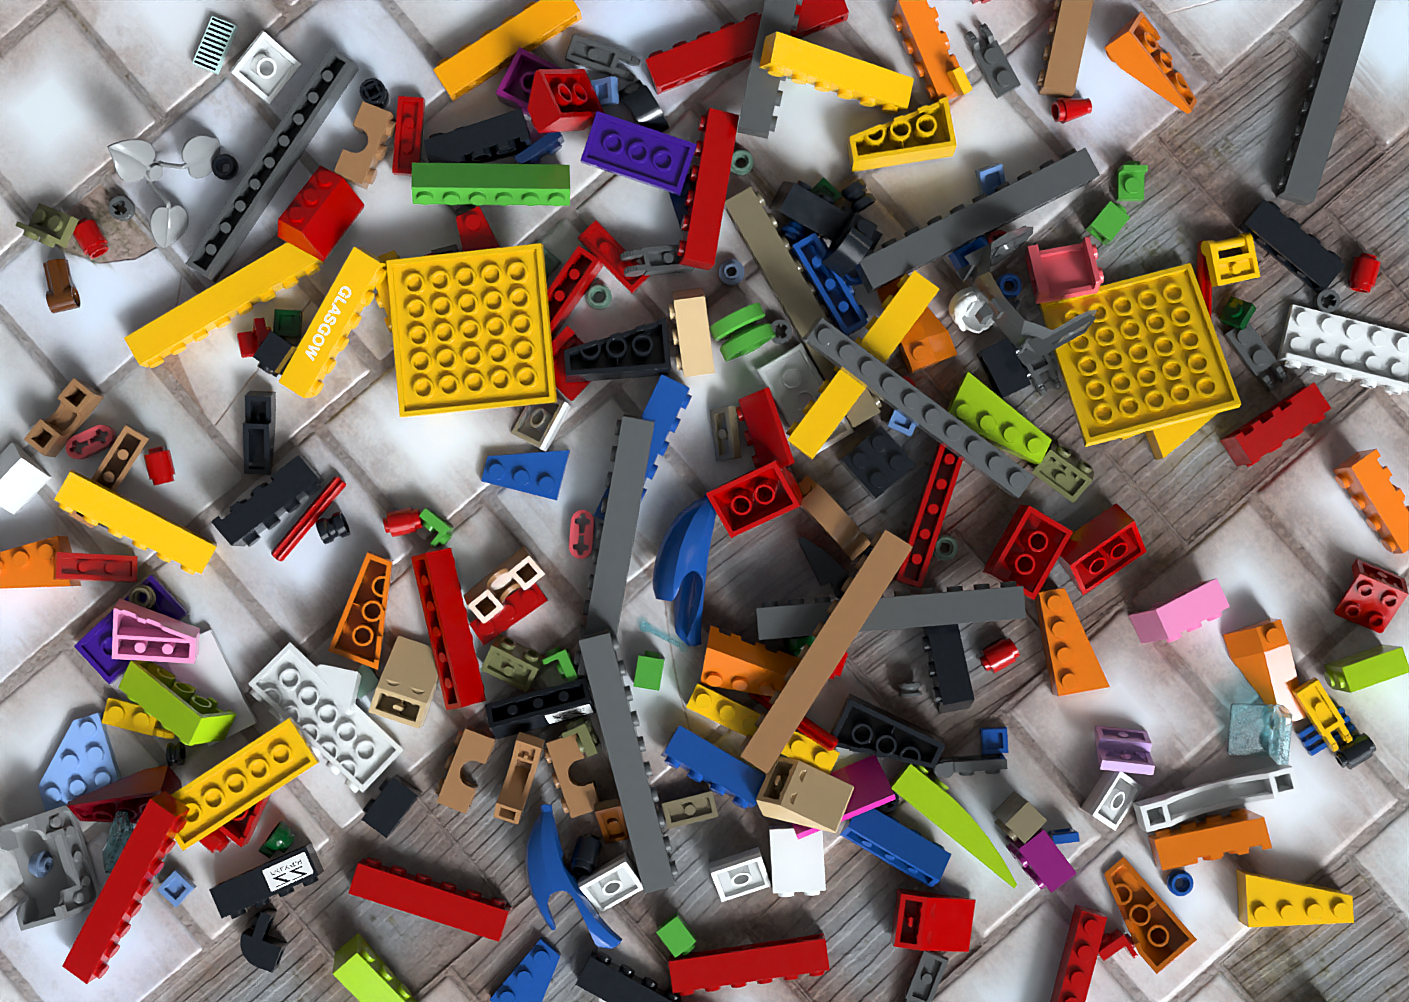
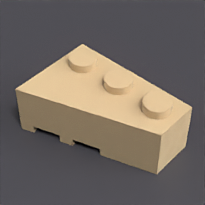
M703 287L672 291L673 303L669 304L670 318L676 319L677 329H672L674 345L679 344L680 354L676 355L677 370H683L684 377L715 373Z

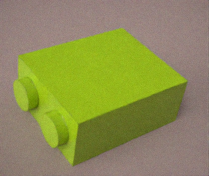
M1383 644L1324 664L1326 670L1324 677L1327 684L1334 690L1349 693L1409 673V664L1403 647Z

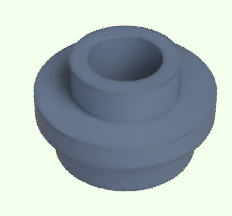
M728 259L720 265L719 277L727 285H736L744 277V267L739 261ZM728 268H735L736 275L729 276L726 272Z
M47 851L34 853L28 862L29 872L38 878L45 877L53 867V860Z

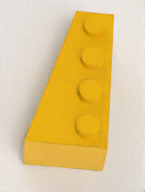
M948 96L932 105L920 107L915 112L893 118V121L886 124H879L850 136L847 151L851 172L953 157L957 143Z
M1236 869L1239 922L1248 928L1354 923L1353 897L1342 890Z

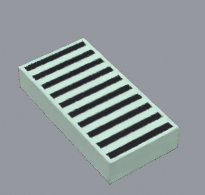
M212 16L192 63L197 67L219 75L238 27Z

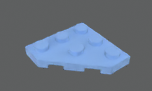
M102 712L74 720L38 785L45 811L67 805L73 799L121 779L106 725L101 723L103 719Z

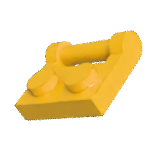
M1249 232L1241 233L1238 237L1225 240H1206L1202 242L1201 251L1206 256L1212 287L1260 277L1254 241ZM1237 247L1242 249L1243 254L1219 259L1218 251Z

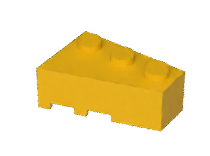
M1218 413L1145 431L1155 460L1165 458Z

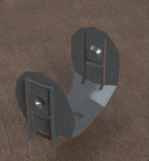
M1026 225L1008 232L994 242L964 256L969 265L955 271L962 281L972 277L973 290L983 304L975 315L980 324H986L992 318L1014 346L1021 350L1017 356L1024 366L1084 334L1096 319L1094 315L1097 311L1089 310L1051 330L1024 320L1006 300L989 272L990 267L1006 259L1033 234V227Z

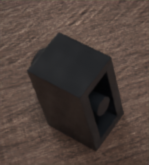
M270 331L253 358L259 361L257 366L277 378L279 374L282 375L297 347Z
M1008 338L976 354L995 394L1001 399L1031 385L1029 381L1031 374L1026 365H1021L1017 356L1019 349Z
M398 774L393 776L392 779L387 777L378 788L381 791L376 800L371 798L362 810L366 814L361 820L385 838H388L422 793Z

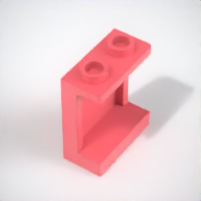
M1090 236L1084 237L1083 242L1080 244L1040 251L1038 244L1027 246L1025 260L1036 304L1098 293L1100 284L1104 281L1102 268L1097 267V247L1095 244H1091Z

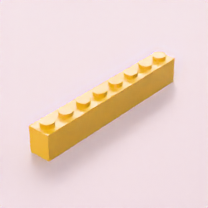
M287 242L124 337V340L139 365L147 368L157 367L164 362L163 358L171 353L176 355L184 351L188 343L205 339L209 335L208 332L216 327L220 329L231 323V318L238 314L242 316L251 312L254 309L253 305L258 302H267L276 296V292L282 288L289 289L298 284L299 278L306 274L307 276L316 274L321 270L320 266L325 264V262Z
M915 270L910 276L905 273L896 285L900 288L895 297L890 294L881 305L884 311L880 317L877 318L874 315L865 328L868 330V333L862 339L858 336L854 341L883 364L940 290ZM837 366L833 369L837 374L832 381L826 379L818 389L821 395L817 401L810 400L803 409L802 413L805 414V417L800 423L794 421L786 432L790 436L787 439L788 443L811 460L865 390L864 386Z

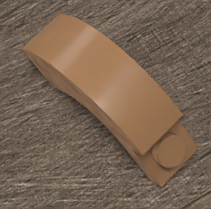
M808 475L798 483L804 495L800 506L823 528L836 546L853 561L870 545V541L836 501Z
M519 732L511 763L496 802L493 817L519 824L544 748L543 739L532 734Z

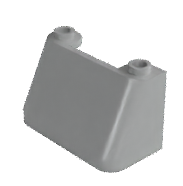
M67 805L0 826V851L8 852L14 850L29 900L19 904L16 912L21 931L66 919L94 906L100 895V888L78 818ZM47 851L53 860V867L45 877H35L28 870L29 859L34 853Z

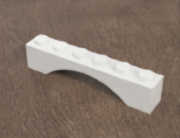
M1281 763L1132 803L1139 828L1145 832L1173 826L1191 817L1217 809L1296 794L1300 792L1294 767Z

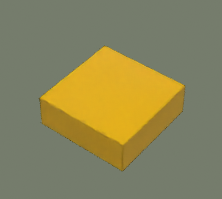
M955 67L947 71L958 96L972 91V86L963 67Z

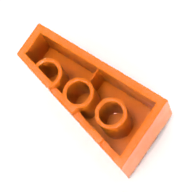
M1065 588L1039 591L1035 598V605L1052 694L1064 696L1110 687Z

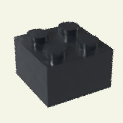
M881 425L839 461L873 500L877 499L915 465Z

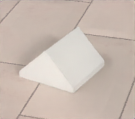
M261 31L230 72L238 81L270 104L301 64L268 34Z
M558 398L555 403L526 405L511 434L547 452L571 406Z
M11 442L0 454V506L13 515H16L51 478L15 442Z
M322 664L317 666L316 668L344 712L348 715L352 714L362 677L360 673Z
M1105 770L1081 809L1116 831L1143 786L1123 772Z
M759 847L709 863L710 873L721 902L771 886Z
M626 852L592 870L591 875H583L578 881L580 890L599 914L643 890L641 879Z

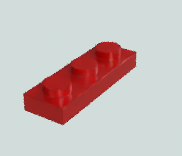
M398 96L392 168L394 175L412 176V163H421L425 99L422 97Z
M596 220L577 237L578 241L592 255L600 259L603 266L631 294L650 277V275L644 276V274L636 277H625L623 271L625 268L640 264L637 261L622 262L620 254L626 252V250Z
M56 552L54 553L53 580L137 582L138 556Z
M535 582L526 590L521 587L505 598L503 601L504 608L485 624L477 618L469 625L482 644L486 645L549 600Z

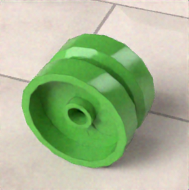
M760 302L746 306L709 327L715 341L729 339L720 347V352L725 362L747 355L776 337L770 323L754 326L765 317V312Z

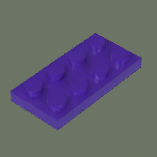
M597 111L580 161L583 164L680 196L697 144Z
M150 575L140 584L148 585L155 591L156 602L150 610L179 621L189 613L155 575ZM142 593L140 601L144 603L147 600V595ZM129 595L124 600L129 602ZM114 609L74 645L78 652L108 684H113L126 672L130 661H133L112 659Z

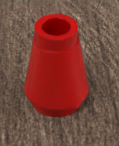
M1058 98L1051 105L1054 121L1061 122L1062 124L1092 112V103L1089 98Z

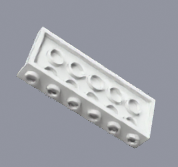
M1294 304L1289 307L1277 356V361L1284 362L1285 367L1291 369L1304 367L1310 369L1309 372L1315 375L1325 376L1328 373L1335 375L1334 379L1350 382L1352 379L1360 381V386L1376 388V386L1384 387L1387 393L1400 395L1401 392L1409 394V333Z
M289 643L248 683L253 688L249 693L260 703L263 700L268 702L272 706L268 711L279 721L282 718L287 720L292 717L305 739L310 742L309 745L318 757L322 754L329 761L325 765L336 775L341 772L348 779L344 783L355 793L358 790L364 793L380 774L404 751L356 704L353 713L350 715L346 714L316 666L292 643Z

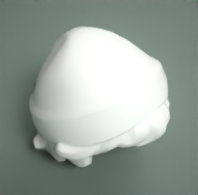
M973 287L960 290L951 299L949 314L961 331L969 330L974 333H981L994 323L992 318H990L986 324H980L975 317L983 304L973 290Z

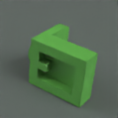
M1127 161L1116 170V201L1144 200V174L1148 171V165H1140L1139 161Z
M425 508L419 515L424 520L422 525L432 533H435L436 530L439 532L430 545L433 548H437L439 545L444 547L453 536L450 532L454 527L430 508Z
M559 646L546 652L547 658L542 660L543 664L545 665L558 659L560 663L557 664V669L562 679L567 677L568 682H571L580 677L577 674L578 669L574 666V661L568 648L561 650Z

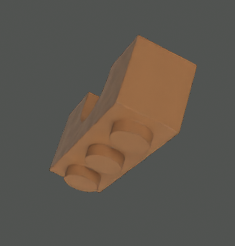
M362 101L353 126L358 132L368 136L367 146L364 150L357 153L343 149L334 173L343 177L346 182L366 190L369 184L372 185L377 176L376 166L378 161H382L387 151L385 144L388 137H392L396 129V119L391 112Z
M73 378L57 399L61 403L57 410L47 419H40L24 440L42 455L56 457L67 441L76 433L102 401L104 396L85 381Z
M523 546L467 591L463 597L467 606L485 624L504 608L503 601L508 594L519 587L526 590L545 573L536 559Z
M470 726L466 727L464 731H459L454 745L458 746L455 756L450 755L445 766V770H448L446 779L439 781L435 794L439 795L437 803L465 814L469 811L478 785L466 780L463 774L464 765L468 761H478L486 764L497 740L495 736Z
M578 733L564 739L560 736L549 740L546 743L547 748H544L547 762L553 763L555 773H552L556 788L561 787L564 795L561 798L563 810L565 813L569 812L571 818L594 811V804L602 802L595 780L579 783L571 777V764L586 756L585 752L582 753L577 745L576 738H578Z

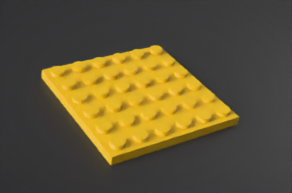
M538 243L386 260L399 415L401 418L557 402L543 244Z
M1191 263L1099 287L1098 293L1039 303L1045 326L1051 330L1089 310H1097L1094 315L1096 319L1084 334L1054 349L1085 447L1240 407V398Z

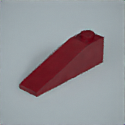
M169 765L148 768L73 799L67 803V807L80 821L111 823L114 818L128 820L130 824H137L150 798L163 791L172 795L182 788V784Z

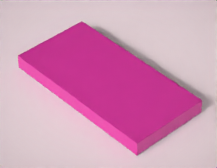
M876 755L830 773L831 776L854 786L841 822L896 799ZM791 823L798 840L821 831Z

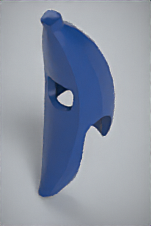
M706 493L704 497L692 502L680 512L667 529L656 556L652 580L656 599L671 602L674 600L675 632L683 642L691 647L702 644L701 624L708 556L716 511Z
M552 804L540 805L541 813L532 826L525 851L527 882L539 913L552 931L556 930L548 899L554 892L566 891L573 897L595 945L609 949L618 946L622 938L599 916L590 901L580 890L576 878L568 871L562 857L564 853L553 815Z

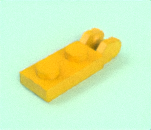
M1313 677L1292 691L1316 731L1322 736V739L1331 751L1335 752L1339 749L1337 742L1330 733L1335 729L1343 741L1346 743L1352 741V736L1344 725V719L1317 678Z
M114 697L108 698L101 723L166 739H174L175 735L170 730L157 728L159 721L145 713L144 708L139 704Z

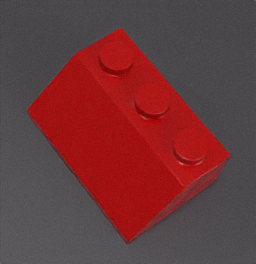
M538 69L535 72L527 110L531 116L532 124L538 133L585 130L593 124L597 111L604 113L585 69Z
M320 165L278 218V237L324 262L364 209V203L343 177Z
M764 388L738 399L739 406L735 407L739 421H744L747 431L743 433L747 445H753L756 455L751 457L755 469L775 459L784 467L791 466L794 463V459L770 388Z
M776 459L706 492L730 538L800 507L804 496L792 473Z
M1116 503L1072 533L1058 561L1080 593L1085 595L1147 551L1135 520Z
M1020 504L982 572L998 582L1016 581L1017 586H1023L1024 595L1035 600L1073 531L1033 507Z

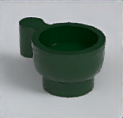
M814 636L783 638L785 648L790 655L798 657L805 644L811 646L816 639Z
M281 820L258 851L269 859L278 849L285 853L295 840L296 835L291 832L290 826Z

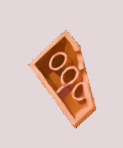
M1140 11L1110 38L1104 47L1107 56L1112 62H1116L1126 73L1186 114L1192 112L1197 99L1183 75L1179 72L1175 73L1173 70L1171 54L1162 51L1157 42L1161 39L1160 35L1143 12Z
M902 277L876 290L881 305L890 294L895 297L900 290L896 285ZM928 307L925 308L898 344L909 374L958 355L948 330Z
M1270 618L1222 634L1231 661L1240 669L1247 682L1256 690L1279 724L1285 725L1305 718L1306 713L1292 693L1293 690L1299 687L1290 644L1281 619Z
M1124 857L1104 873L1139 955L1156 974L1197 942L1194 935Z

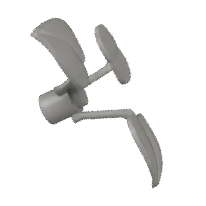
M197 135L188 139L181 151L184 164L166 163L161 160L155 161L153 147L148 142L139 139L122 140L107 146L115 171L122 180L132 183L142 178L146 179L147 184L154 189L165 203V207L159 206L152 211L149 221L151 234L155 242L162 248L169 247L185 233L189 221L185 209L179 205L171 206L170 201L157 187L155 181L162 177L163 167L175 169L188 168L189 175L195 179L208 176L212 172L214 159L220 155V142L216 137Z

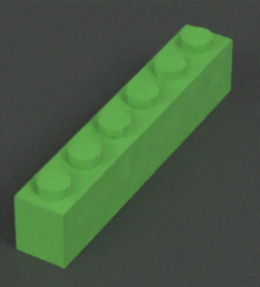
M412 163L413 204L570 206V165Z

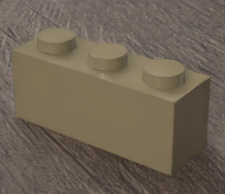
M1015 791L993 812L997 818L994 823L1014 842L1020 839L1024 844L1047 822L1029 801Z

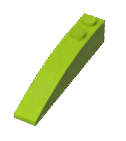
M906 763L889 783L892 790L1012 888H1015L1017 883L1003 858L974 819L946 792L949 787L938 778L934 782L926 776L929 771L923 766Z

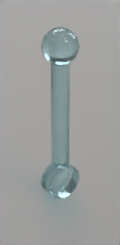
M648 622L640 624L642 632L648 631L678 647L683 653L689 650V646L685 642L680 643L653 629Z

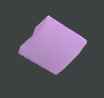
M1095 726V746L1101 770L1153 775L1155 765L1150 754L1152 743L1147 731Z

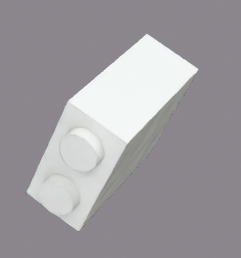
M792 825L769 826L773 893H778L779 897L794 896V892H804V895L813 896L819 895L820 891H825L822 830L798 840Z

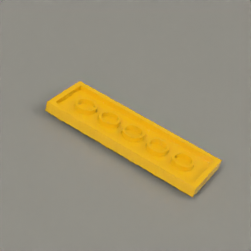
M292 717L171 795L190 808L185 817L187 820L186 825L175 836V840L182 851L320 762Z

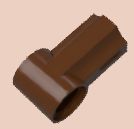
M53 259L43 263L49 289L46 292V301L50 311L54 314L80 308V296L72 283L68 260Z

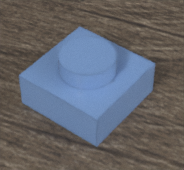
M610 76L591 81L602 107L619 104L617 77Z
M997 162L975 170L980 195L986 193L987 196L995 193L994 189L997 186L1006 182L1001 163Z
M894 409L886 427L911 437L916 425Z
M176 869L161 884L157 891L172 905L178 907L197 886L179 869Z

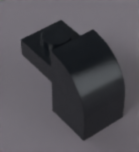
M640 79L628 84L618 92L621 101L630 111L636 124L659 132L669 129V125L649 88L643 85Z
M855 212L850 216L842 235L830 244L821 263L841 278L844 277L860 263L873 243L871 238L876 226Z
M267 907L261 913L257 912L251 926L254 930L248 928L241 934L240 947L242 954L250 964L273 973L280 964L287 942L268 935L277 910Z

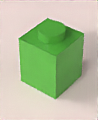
M1110 201L1085 230L1103 245H1107L1130 219V216L1126 214L1127 210L1122 205Z
M645 650L644 655L639 654L633 687L660 690L665 658H660L659 652Z
M678 911L657 926L656 933L675 958L680 954L685 956L695 948L696 935Z

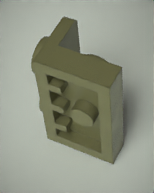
M39 203L32 215L29 226L18 221L15 226L23 229L22 235L51 248H54L55 244L66 248L79 220Z
M1052 442L1041 464L1036 465L1032 469V473L1074 503L1093 481V468L1082 459L1079 461L1073 457L1071 451L1064 445H1057Z
M500 634L491 645L480 670L527 693L545 657L540 655L535 649L527 648L517 643L513 638Z
M580 717L568 722L565 725L566 729L561 733L563 739L578 733V738H576L577 745L582 753L586 752L588 757L597 754L602 748L590 718L583 721V718Z

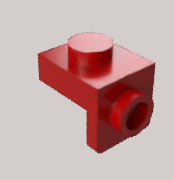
M264 317L253 320L252 331L237 333V341L242 358L253 357L267 335L272 331L271 327H266Z
M1116 929L1110 934H1103L1098 956L1103 961L1122 948H1125L1133 958H1136L1138 954L1134 950V942L1128 933L1124 935Z

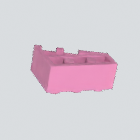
M1217 578L1202 581L1182 590L1162 603L1156 602L1151 605L1152 608L1146 611L1135 612L1128 616L1141 644L1165 639L1169 643L1181 638V632L1185 630L1191 632L1202 627V621L1206 619L1207 621H1212L1221 617V611L1229 608L1230 605Z
M119 598L114 606L112 659L195 663L199 654L200 628Z

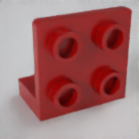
M567 325L552 341L555 385L570 401H574L592 381L565 383L564 350L585 344Z
M1356 559L1351 566L1354 580L1334 609V613L1339 617L1377 633H1383L1409 595L1405 578Z

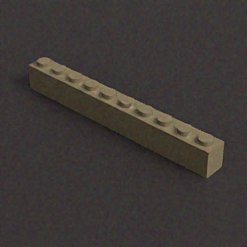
M749 187L726 200L724 209L824 381L826 379L832 381L837 374L833 370L836 365L802 341L817 318H823L829 322L827 319L830 316L823 303L818 304L814 297L817 292L811 281L806 282L801 273L804 272V269L797 258L792 259L788 252L791 247L785 236L780 237L775 228L778 227V224L771 213L767 215L763 208L765 201L760 192H754L752 187ZM865 388L845 415L851 428L853 429L881 412L879 410L881 403L876 395L870 394L868 389Z

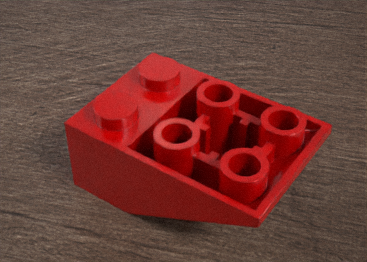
M898 888L891 933L893 946L921 951L969 952L976 899Z

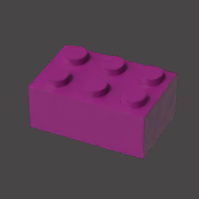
M1040 828L1025 844L1020 839L1014 842L1008 835L1005 836L1009 843L1006 848L1023 865L1021 867L1023 871L1041 890L1045 887L1052 893L1077 874L1043 828Z

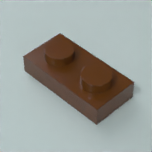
M620 798L595 803L594 810L605 843L609 844L630 839Z

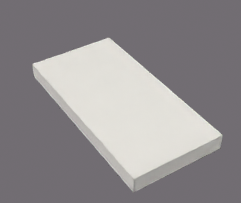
M802 343L757 369L766 387L770 388L774 401L790 427L794 421L798 423L802 421L805 417V414L802 413L803 409L810 400L816 402L821 395L818 389L824 383V380ZM845 416L817 454L854 432Z
M213 630L200 634L199 654L194 664L168 662L172 673L177 676V682L192 685L197 689L195 694L205 699L213 698L219 702L217 707L224 712L230 709L237 713L226 738L258 723ZM220 741L208 742L207 744L210 747Z

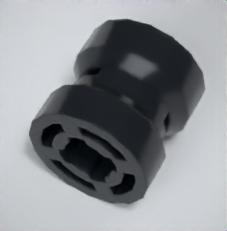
M370 78L361 84L359 92L364 102L381 109L388 105L390 95L380 80Z
M863 178L858 179L841 191L845 199L853 202L851 209L857 213L865 210L876 201L872 193H866L867 184Z
M341 511L332 514L331 518H321L315 521L317 531L324 544L333 542L338 536L344 538L350 535L348 523Z

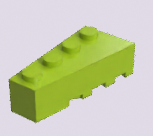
M967 372L963 375L947 411L993 446L1033 465L1041 464L1052 439L971 373Z
M130 661L118 687L127 694L128 699L138 703L144 708L145 713L155 717L161 722L162 727L172 731L186 745L192 746L194 744L225 740L237 713L230 709L226 712L217 707L219 702L211 697L205 699L195 694L197 690L195 687L183 682H176L177 676L153 661Z
M359 933L334 953L333 975L360 1002H417L409 989L398 980Z

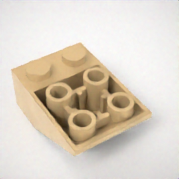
M398 635L376 687L369 713L418 729L424 726L439 680L430 645Z
M779 756L766 775L756 801L763 816L837 833L854 786L799 760Z

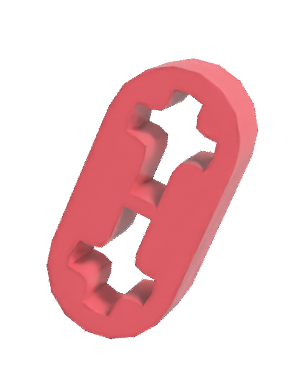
M96 425L71 437L66 443V453L74 459H87L110 448L116 440V432L110 426ZM100 431L108 433V436L105 437V443L104 441L94 442V439L101 436ZM77 442L81 444H89L81 449L82 454L80 452H74V449L77 447Z
M578 510L571 518L569 551L572 556L578 559L589 557L593 550L595 520L589 511ZM581 514H586V519H590V524L585 525L584 533H580V525L576 524V519L581 518ZM580 536H584V544L588 545V550L583 551V555H578V550H574V544H579Z

